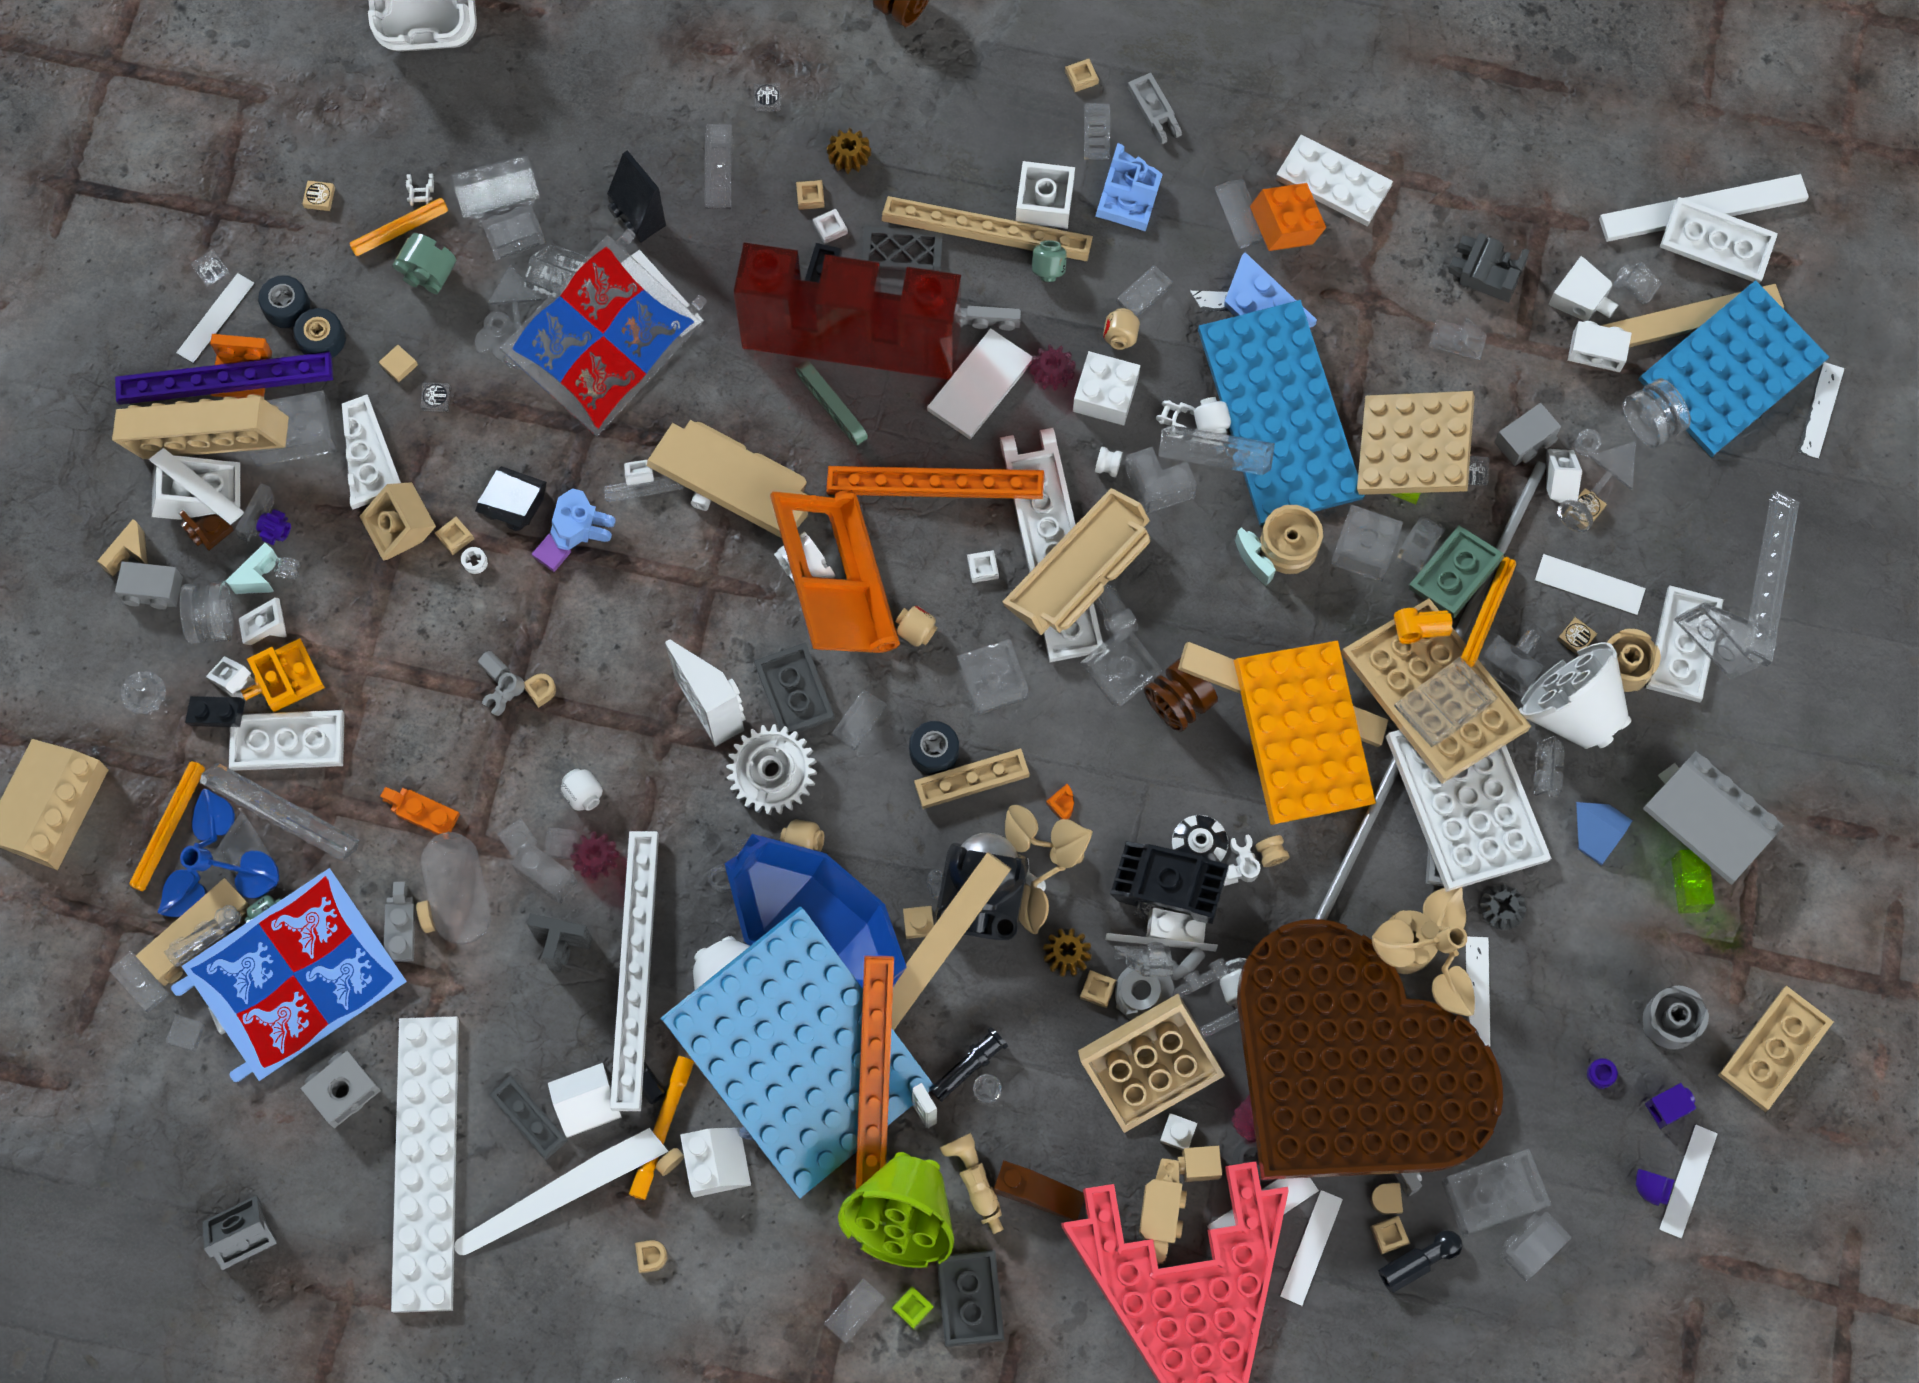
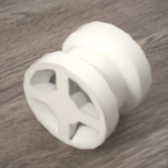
M1101 447L1095 472L1100 474L1107 472L1111 477L1116 478L1123 452H1111L1106 447Z

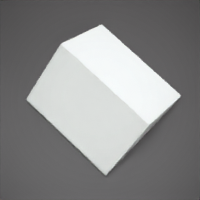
M603 1063L548 1083L552 1103L566 1138L622 1118L620 1111H612L610 1109L612 1087Z

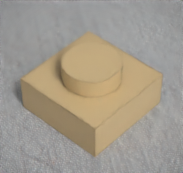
M932 907L903 909L906 939L926 937L934 926Z

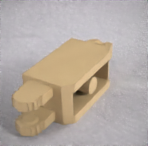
M1161 1159L1156 1178L1145 1185L1139 1234L1144 1240L1153 1239L1157 1264H1163L1166 1261L1168 1245L1174 1244L1175 1238L1181 1239L1183 1221L1178 1220L1179 1208L1185 1209L1187 1191H1182V1183H1179V1161L1171 1159Z

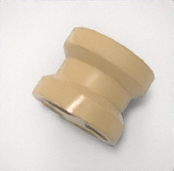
M1281 835L1267 838L1256 844L1257 851L1263 857L1261 861L1263 867L1275 866L1290 858L1288 851H1285L1282 846L1284 840Z

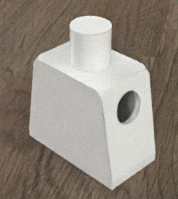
M1580 256L1555 290L1549 302L1550 306L1583 321H1589L1596 310L1610 318L1618 307V304L1607 298L1613 285L1612 282L1582 256Z

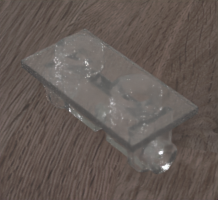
M1556 736L1537 742L1535 750L1536 770L1533 777L1535 796L1548 792L1550 797H1559V793L1563 791V772L1556 771L1555 767H1564L1565 747L1562 741L1556 740Z

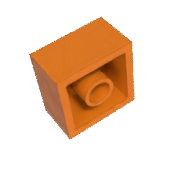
M1307 183L1262 189L1250 205L1269 251L1313 245L1326 229V225Z

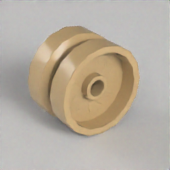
M1284 505L1275 509L1266 518L1260 537V543L1262 544L1261 556L1267 557L1273 563L1276 571L1280 573L1297 574L1308 569L1315 561L1323 539L1322 524L1312 511L1299 505Z

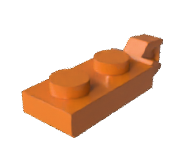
M385 787L380 796L384 802L393 805L390 810L397 817L445 839H448L460 816L458 811L412 790L402 788L400 793Z

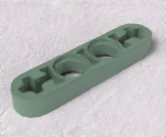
M808 360L796 366L795 370L801 381L855 446L867 440L868 435L862 425Z

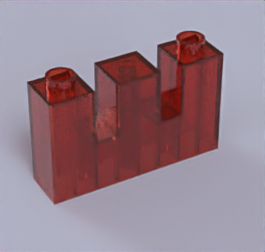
M743 243L734 287V298L743 349L948 380L952 377L961 333L960 274L907 267L902 295L881 292L879 262L825 255L820 283L801 280L798 250Z

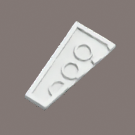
M368 395L342 403L344 435L346 437V459L348 461L350 506L352 510L370 504L387 484L401 483Z

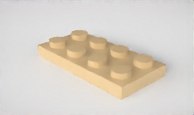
M1785 986L1718 1076L1766 1112L1834 1021L1788 986Z

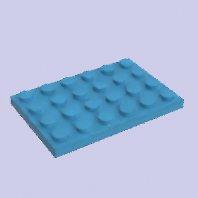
M1755 280L1643 373L1638 380L1712 458L1827 361L1829 356Z

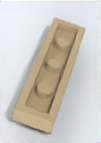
M1020 748L914 780V784L922 809H926L1028 778L1030 773Z

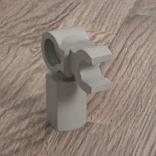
M487 651L478 660V665L498 685L493 694L485 696L482 704L490 707L493 702H496L491 713L499 716L504 712L506 702L511 701L514 696H518L523 692L525 684L523 679L512 674L510 669L492 651Z

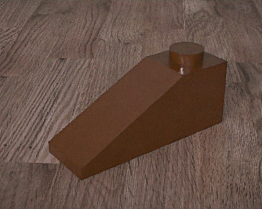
M1004 1160L994 1187V1193L999 1196L1071 1221L1078 1220L1085 1199L1084 1193Z

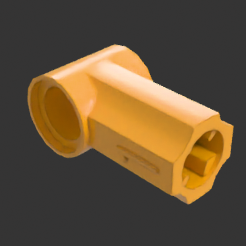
M1404 608L1395 612L1393 616L1398 640L1403 644L1415 643L1424 637L1450 636L1452 633L1453 621L1451 613H1448L1447 610L1418 612L1415 608Z

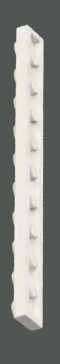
M629 831L610 1109L612 1111H641L659 834L657 831Z

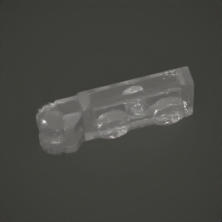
M223 906L222 909L220 908L216 911L214 919L201 922L194 928L193 933L185 938L180 937L174 940L169 945V949L164 951L165 955L177 968L226 935L236 925L238 926L241 921L240 913L234 906Z

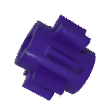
M273 509L271 514L264 512L259 517L256 530L260 532L259 536L262 537V541L274 545L276 540L283 542L288 537L291 523L287 522L288 518L285 517V513Z

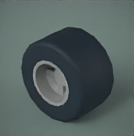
M291 276L273 277L264 283L259 291L258 302L265 318L272 325L279 328L294 327L300 315L310 310V300L304 286Z
M929 721L921 724L910 737L909 755L912 764L919 771L927 775H934L953 768L959 757V740L956 732L949 725L940 721Z

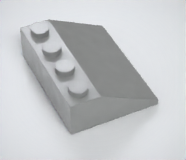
M1697 751L1691 755L1643 808L1731 885L1784 826L1773 814L1767 812L1752 796L1741 790L1728 776L1721 773L1707 758L1701 756Z

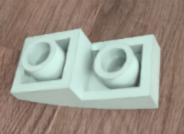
M1240 528L1235 539L1237 549L1250 571L1260 582L1267 586L1273 579L1276 569L1267 557L1259 556L1262 546L1259 538L1254 533L1246 532L1243 528Z

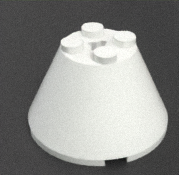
M1607 642L1587 646L1577 651L1579 654L1577 658L1567 664L1562 660L1544 673L1523 696L1521 700L1523 709H1519L1522 716L1585 749L1596 745L1599 748L1609 745L1614 739L1612 736L1618 730L1627 727L1632 720L1628 716L1617 652L1612 644Z

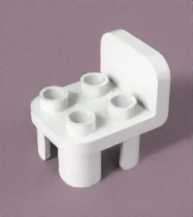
M368 0V18L373 35L381 45L393 51L404 52L456 48L469 42L476 31L475 0Z

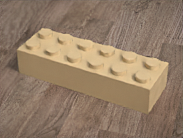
M254 394L248 395L247 398L239 399L235 397H224L223 400L216 401L200 399L199 402L194 403L177 401L171 405L153 403L149 407L130 405L126 409H116L112 440L142 459H150L162 448L174 456L285 448L289 417L281 412L278 407L264 400V397Z

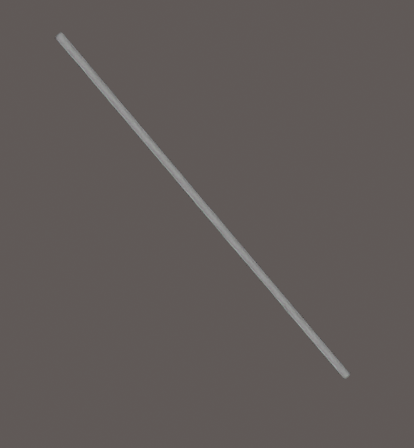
M1538 461L1495 547L1504 554L1546 470L1547 465L1543 462ZM1498 566L1471 597L1455 629L1462 640ZM1394 757L1374 796L1376 803L1369 806L1315 919L1327 920L1399 772Z

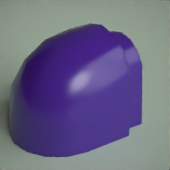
M1638 1169L1636 1188L1640 1196L1653 1205L1659 1206L1660 1203L1667 1205L1674 1180Z

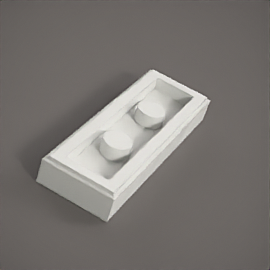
M920 1083L912 1090L913 1107L925 1127L929 1129L937 1124V1108L923 1084Z

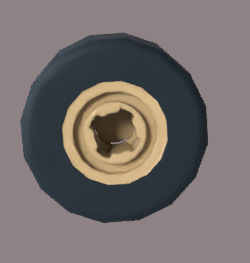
M323 308L310 309L301 314L295 322L293 329L294 338L304 355L330 352L333 358L344 348L346 341L345 330L336 314L330 310Z

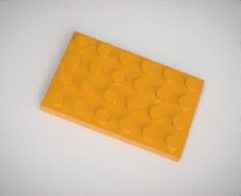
M1338 641L1233 660L1270 824L1275 825L1375 804Z

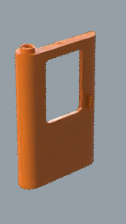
M849 490L836 493L835 498L773 491L770 494L812 647L817 650L883 653L897 648L900 645V641L857 495L850 493ZM792 510L825 513L829 516L847 580L813 577L810 574Z

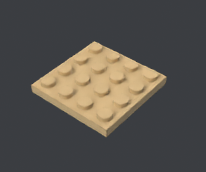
M1473 391L1365 396L1357 484L1359 495L1468 491L1475 398Z

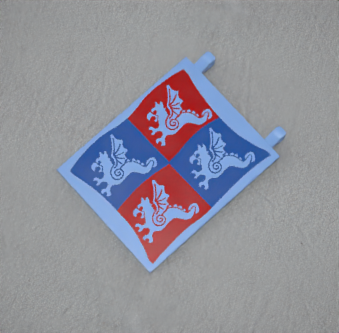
M329 868L182 965L188 976L173 984L171 990L176 996H181L192 987H196L246 1061L229 1074L234 1082H239L252 1072L261 1081L407 981Z

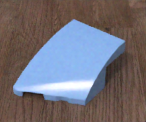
M1117 143L1095 217L1146 231L1163 174L1154 167L1148 166L1139 156L1136 159L1124 151L1122 144Z

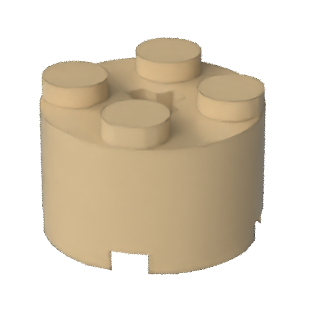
M1625 629L1613 635L1607 643L1612 644L1617 652L1624 692L1640 690L1648 683L1659 667L1661 655L1658 646L1654 644L1647 633L1638 629Z
M1399 911L1389 919L1401 920L1409 925L1414 934L1413 943L1432 939L1439 933L1437 924L1428 916L1418 911ZM1435 944L1413 948L1415 961L1407 967H1395L1397 972L1411 974L1427 967L1438 951Z

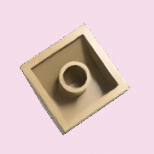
M412 482L387 484L360 515L383 560H388L422 543L436 527Z

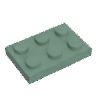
M1459 525L1409 584V589L1425 600L1430 598L1437 608L1442 611L1447 610L1448 613H1451V617L1455 618L1504 559V553Z

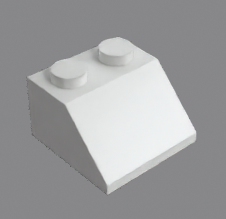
M740 1127L711 1128L680 1135L690 1191L694 1198L751 1186L743 1139L739 1136Z

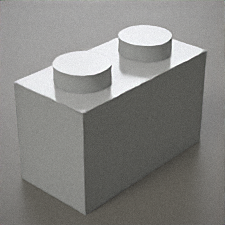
M1539 403L1499 431L1494 443L1509 461L1516 466L1522 461L1527 463L1537 455L1536 451L1543 446L1545 449L1552 446L1558 440L1557 434L1561 426L1542 403Z
M122 561L115 593L124 604L129 606L149 604L156 609L176 608L183 576L176 567Z

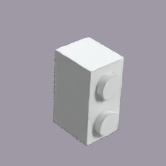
M1578 321L1573 331L1567 361L1621 372L1627 360L1632 333L1626 332L1619 327L1608 328L1599 326L1592 321Z

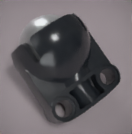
M979 833L968 838L963 844L952 843L947 851L938 904L935 910L936 921L941 917V913L949 906L987 852H990L1009 866L1011 871L964 935L994 940L1012 939L1018 932L1019 914L1029 867L1028 858L1017 854L1014 846L1006 838L995 833ZM1000 920H1011L1012 926L1008 932L1001 933L997 930V924Z

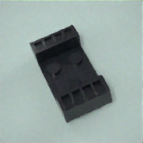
M1126 841L1110 894L1118 902L1137 907L1139 901L1187 912L1191 914L1193 920L1213 924L1229 865L1191 853L1151 844Z

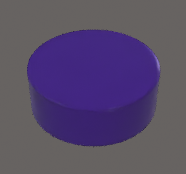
M1604 1058L1593 1061L1587 1069L1588 1081L1599 1089L1610 1087L1618 1076L1615 1064Z

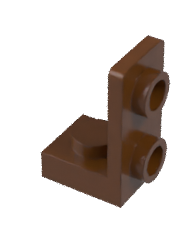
M184 510L179 512L183 519L180 525L188 533L189 538L197 546L203 544L208 551L234 531L233 527L218 514L205 515L195 523Z

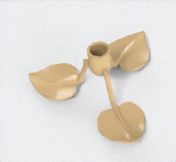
M1012 805L1006 814V839L1014 846L1017 852H1026L1030 848L1031 843L1036 846L1052 848L1050 851L1051 861L1057 864V867L1032 881L1031 886L1025 883L1019 921L1030 933L1038 934L1039 929L1047 919L1049 901L1045 892L1041 888H1037V885L1057 872L1064 871L1066 868H1071L1081 863L1093 831L1071 820L1062 819L1057 821L1052 829L1051 842L1039 841L1034 838L1038 832V823L1034 815L1025 807Z
M1460 887L1446 892L1445 888H1442L1430 894L1423 904V914L1428 916L1439 928V933L1436 937L1413 943L1414 934L1410 926L1404 921L1392 919L1379 926L1372 936V944L1377 955L1384 962L1397 968L1407 967L1415 961L1413 948L1435 944L1439 951L1449 953V957L1442 966L1443 974L1436 976L1432 982L1433 997L1444 1010L1469 1017L1474 1015L1475 997L1471 979L1460 966H1453L1448 970L1454 957L1459 955L1457 949L1464 947L1467 943V934L1463 929L1466 923L1463 889Z

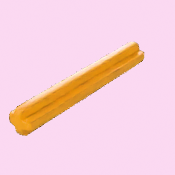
M438 198L351 241L350 247L353 253L359 256L448 211L447 205L442 198Z

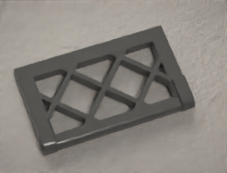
M864 226L861 269L940 274L942 270L943 233L924 229ZM872 236L886 237L877 245L871 241ZM894 238H912V240L902 247ZM920 239L935 240V244L928 249ZM890 241L898 251L888 258L880 248ZM915 243L925 251L916 259L906 251ZM877 252L884 262L870 261V256ZM903 254L911 263L892 261ZM928 255L933 259V265L919 264Z

